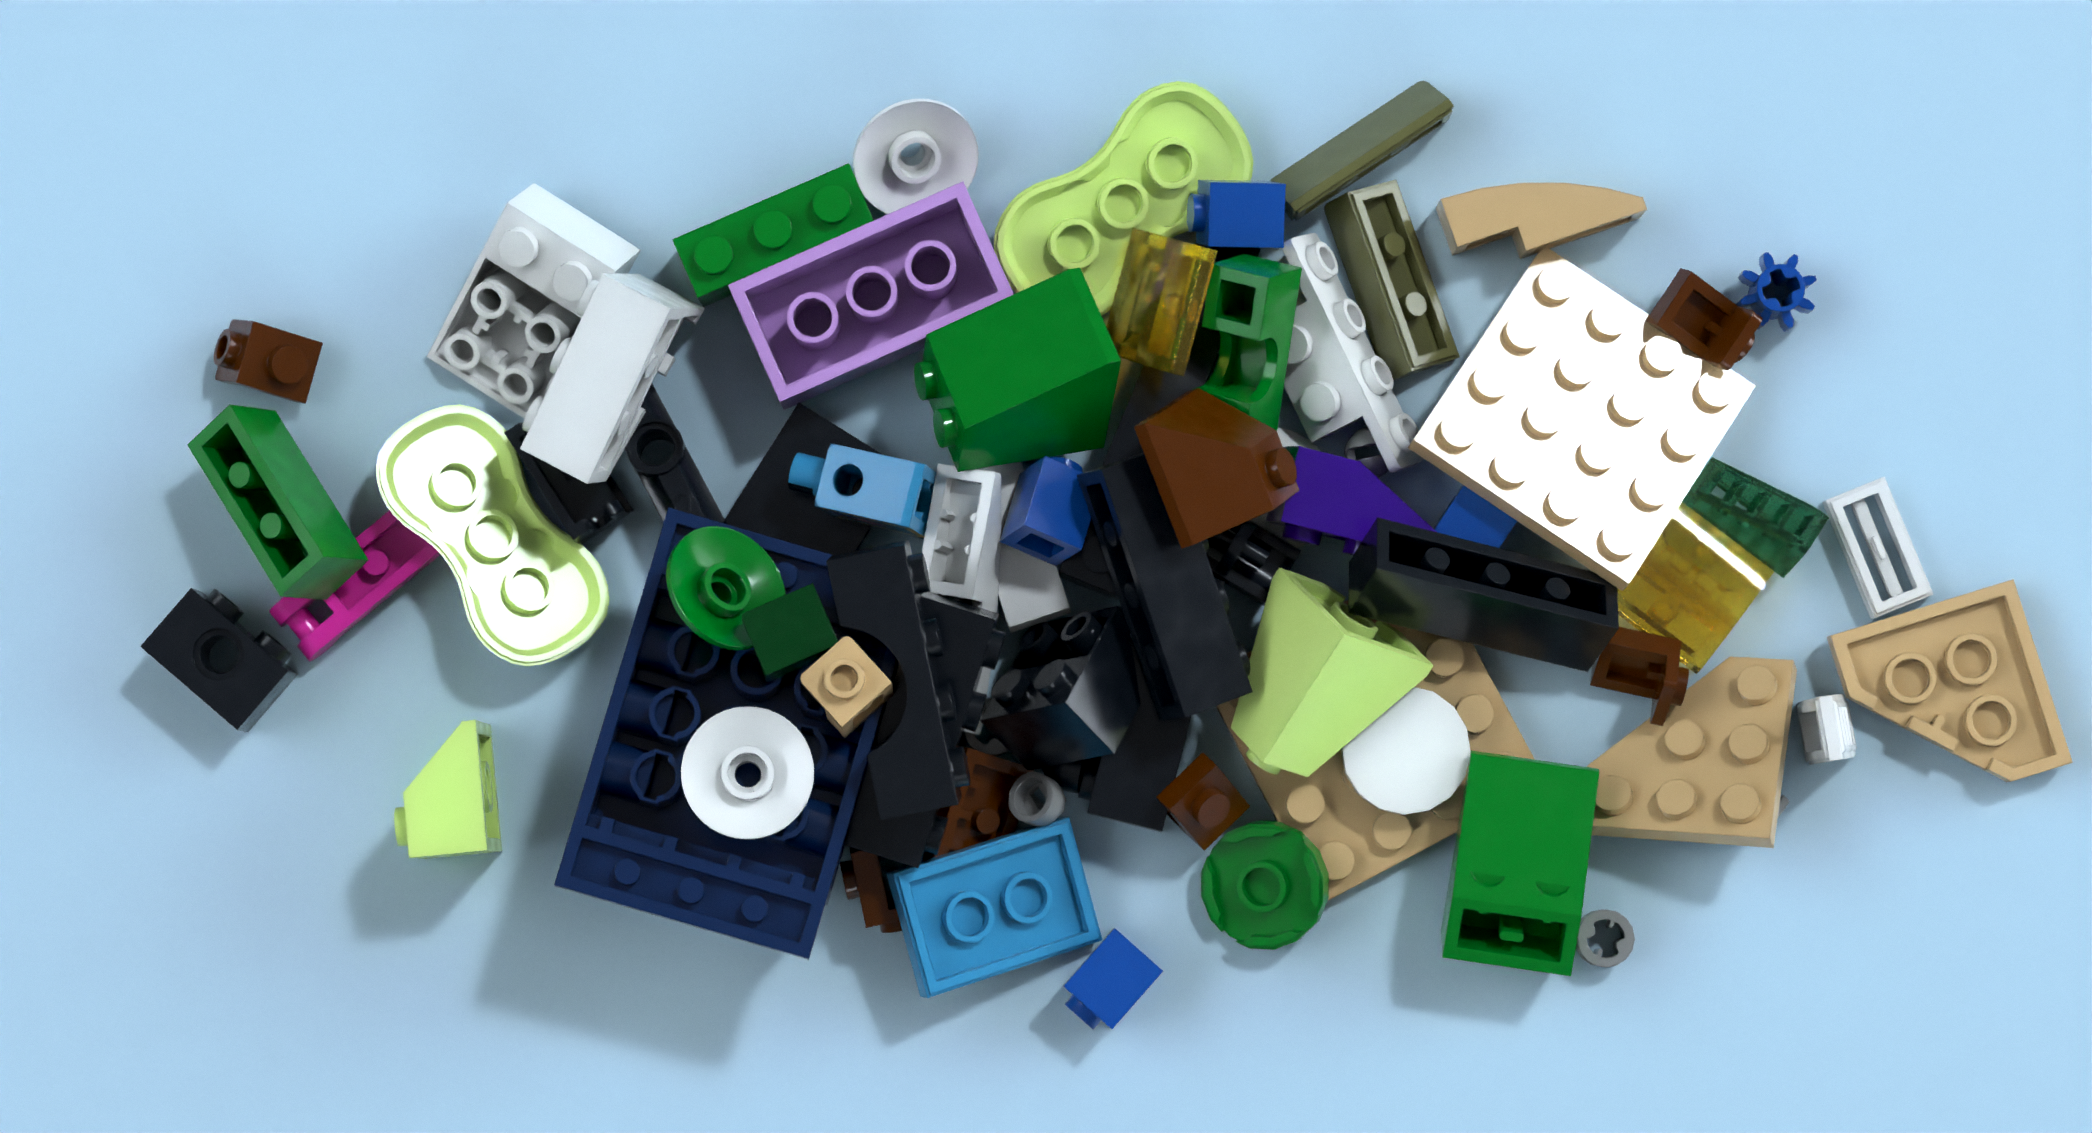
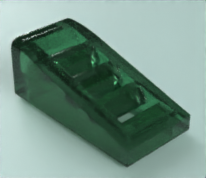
M1713 457L1704 466L1682 500L1684 504L1782 578L1807 553L1829 519L1826 514L1814 506ZM1716 486L1726 493L1722 499L1711 494ZM1736 502L1744 506L1746 510L1736 506Z

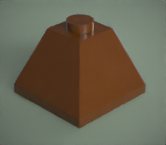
M1200 388L1185 392L1134 426L1181 549L1197 544L1272 511L1300 491L1296 482L1297 470L1294 459L1290 452L1283 448L1277 431Z

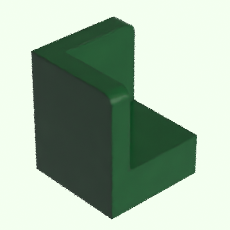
M813 583L751 609L742 615V623L761 664V670L766 682L816 662L838 642Z

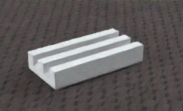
M1885 477L1822 502L1871 619L1933 595V591ZM1874 495L1912 585L1913 589L1904 593L1864 498ZM1849 504L1853 509L1888 593L1889 599L1881 600L1843 507Z

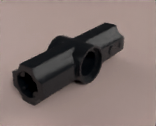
M652 383L641 405L646 412L624 449L635 473L639 476L663 523L669 507L727 524L692 459L681 433L675 427ZM667 440L674 445V453L671 459L663 465L649 466L641 460L644 448L652 441Z

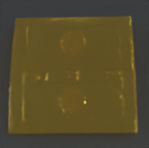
M1136 228L1132 229L1106 326L1120 358L1184 376L1217 256V250Z
M1686 495L1631 582L1623 591L1618 589V615L1641 632L1681 640L1680 662L1697 674L1745 613L1774 573L1778 564Z

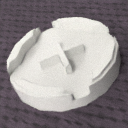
M1414 687L1341 749L1344 773L1359 796L1378 809L1406 815L1429 811L1449 799L1466 776L1471 750L1467 727L1454 706L1433 691Z

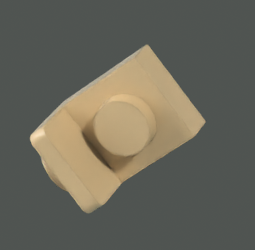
M849 636L839 640L803 672L800 677L802 685L825 709L827 719L844 738L894 695L892 682Z

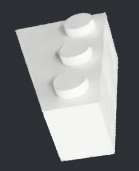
M602 274L599 281H591L578 303L577 314L582 316L572 339H564L551 360L549 371L555 374L545 396H538L525 415L522 429L528 433L520 449L586 484L607 481L646 412L641 405L656 373L666 377L676 360L674 356L666 353L684 319L696 325L705 307L641 274Z

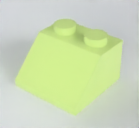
M477 720L462 721L403 792L404 807L395 808L394 824L398 846L408 847L409 858L431 859L502 852L490 724Z

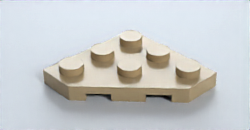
M2014 579L1827 637L1847 699L2003 781L2012 782L2073 763Z
M1730 656L1686 690L1681 706L1670 705L1663 726L1650 724L1649 718L1591 762L1587 767L1599 769L1592 835L1774 848L1797 676L1794 660Z

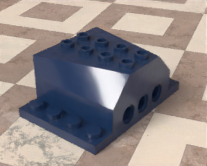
M668 507L554 885L558 888L809 960L824 907L828 905L845 845L843 844L868 766L867 755L874 746L887 701L844 738L827 719L825 709L801 683V674L814 663L766 682L754 648L729 650L715 646L699 637L684 623L675 610L667 589L666 569L669 556L675 545L683 537L696 529L707 526H720L739 531L758 543L771 557L780 572L786 594L813 583L838 641L845 636L851 637L888 677L892 684L899 662L891 650L876 637L861 630L840 626L826 562L832 556L831 554ZM752 706L776 712L797 727L807 741L812 754L814 782L805 808L790 825L771 836L744 840L719 834L705 825L695 815L683 791L681 765L688 742L704 722L722 711L736 707ZM751 763L742 764L735 773L736 781L743 787H753L761 778L760 769Z

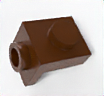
M1680 268L1646 322L1665 335L1674 338L1680 345L1712 366L1728 371L1734 363L1740 361L1750 351L1755 340L1754 333L1761 324L1762 317L1753 310L1737 306L1692 271Z
M233 319L229 329H225L220 334L215 346L214 363L218 366L215 380L244 386L289 401L306 404L323 343L255 321Z
M1619 627L1594 662L1590 685L1651 698L1650 724L1663 726L1670 705L1681 706L1687 689L1689 669L1679 667L1681 640Z
M1201 753L1156 796L1166 808L1169 818L1204 851L1250 807L1219 767L1204 753Z
M850 847L852 860L840 862L847 899L860 897L866 928L880 925L882 933L902 931L893 897L887 898L879 856Z

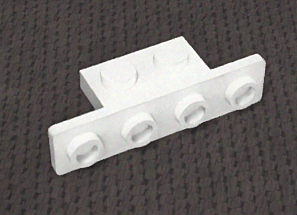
M1316 233L1293 237L1285 241L1282 250L1289 265L1302 268L1300 287L1307 302L1296 307L1284 387L1311 443L1321 440L1364 418L1391 473L1422 462L1424 458L1408 448L1419 432V429L1413 419L1408 414L1403 413L1392 390L1394 381L1391 371L1384 360L1375 355L1364 332L1366 330L1364 315L1359 306L1347 297L1337 276L1338 263L1334 253L1326 243L1320 241Z

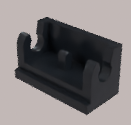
M518 423L504 432L572 539L578 544L585 543L634 511L611 475H609L605 482L586 484L521 450L520 447L528 433L522 429L523 423Z

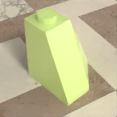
M1280 567L1272 578L1249 660L1250 674L1248 679L1253 692L1239 697L1231 729L1249 748L1246 752L1248 759L1259 768L1276 775L1283 769L1309 777L1427 677L1434 665L1400 631L1391 625L1378 620L1374 623L1370 618L1348 613V605L1343 603L1346 598L1325 583Z

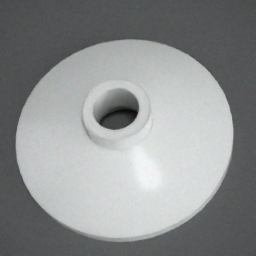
M931 99L904 100L880 111L863 128L854 148L853 172L860 190L868 202L881 212L890 214L962 181L966 189H968L977 170L978 144L974 132L966 119L951 106ZM913 143L921 144L920 150L916 155L912 157L901 156V151L908 145Z
M736 707L722 711L709 718L693 734L683 755L681 781L689 806L695 815L709 828L719 834L735 839H759L783 830L803 811L813 788L814 763L807 741L797 727L785 717L760 707ZM751 763L760 769L761 778L755 786L743 787L736 781V770L742 764Z

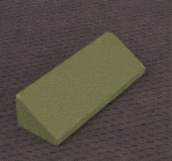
M1419 81L1273 177L1270 181L1286 184L1285 212L1291 221L1293 219L1299 220L1447 122L1454 107L1449 98L1430 83Z
M1397 180L1350 191L1325 204L1324 212L1356 302L1364 315L1366 330L1375 355L1382 358L1387 364L1393 381L1460 358Z

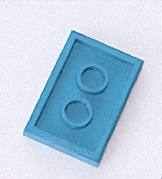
M1059 817L1046 826H1031L922 861L919 868L909 865L886 873L920 997L930 998L1103 940L1069 817Z

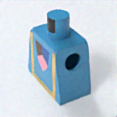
M831 444L828 448L826 459L798 452L790 468L788 487L789 490L816 496L815 507L831 516L924 539L936 471L926 464ZM863 478L860 490L852 495L855 483Z

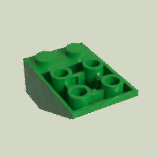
M1470 751L1441 927L1442 958L1571 976L1582 916L1599 769Z

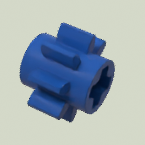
M1766 252L1759 257V266L1762 271L1760 275L1748 270H1744L1739 274L1738 279L1743 284L1749 286L1748 295L1743 297L1736 305L1743 308L1751 307L1755 313L1762 317V322L1757 328L1758 330L1769 320L1778 319L1784 332L1789 331L1793 328L1794 324L1791 310L1795 309L1800 313L1809 314L1814 309L1815 305L1803 297L1805 289L1817 279L1816 276L1811 275L1802 277L1795 269L1798 263L1797 255H1792L1784 264L1775 265L1773 257L1769 252ZM1771 277L1776 286L1787 285L1790 294L1781 301V306L1777 298L1766 299L1763 295V289L1771 283Z

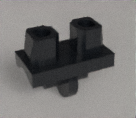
M1249 520L1208 538L1209 550L1206 555L1214 577L1225 581L1229 586L1265 606L1271 581L1279 567L1290 571L1301 550Z

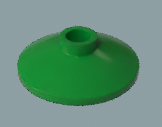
M707 526L696 529L683 537L675 545L668 559L666 569L667 589L678 615L699 637L724 649H752V643L742 623L743 613L786 595L780 572L767 552L745 534L730 528Z

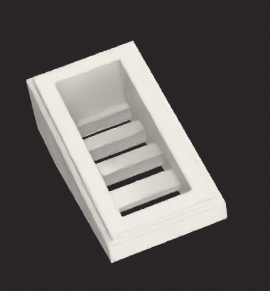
M1843 694L1820 696L1798 702L1796 706L1805 760L1809 762V765L1855 757L1857 746L1849 702Z

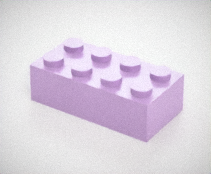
M963 181L728 285L784 410L797 405L798 402H804L923 349L926 334L1013 295V291Z

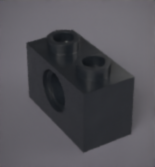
M191 588L140 647L236 730L249 732L298 675L286 664V661L292 654L264 630L255 638L237 622L244 612L217 589H214L207 596L203 592ZM231 638L238 647V661L230 671L219 674L210 664V651L217 641Z

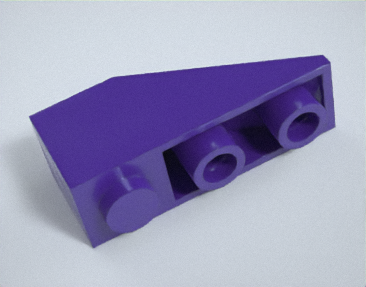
M1302 446L1283 447L1290 452L1294 459L1297 470L1296 482L1300 490L1277 508L1267 513V522L1284 526L1283 538L1315 546L1320 545L1322 536L1345 541L1342 552L1353 556L1377 517L1437 532L1360 461Z

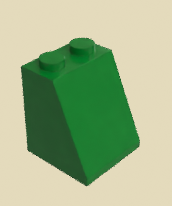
M1075 268L1061 272L926 334L922 362H917L914 367V380L919 398L922 401L929 400L934 412L933 427L938 445L941 448L948 447L957 472L1040 459L1044 456L1052 457L1104 448L1121 359L1081 269Z

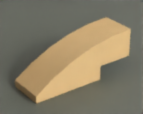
M1515 183L1479 188L1441 198L1436 206V211L1452 255L1512 235L1520 259L1537 254L1542 246L1551 249L1640 219L1647 210L1642 197L1602 187L1571 183Z

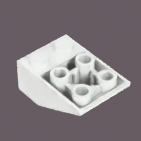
M533 183L507 202L427 357L525 418L533 401L538 396L544 397L555 374L551 373L549 368L557 348L564 339H572L582 318V316L577 314V307L586 287L593 280L599 281L602 274H628L641 250Z

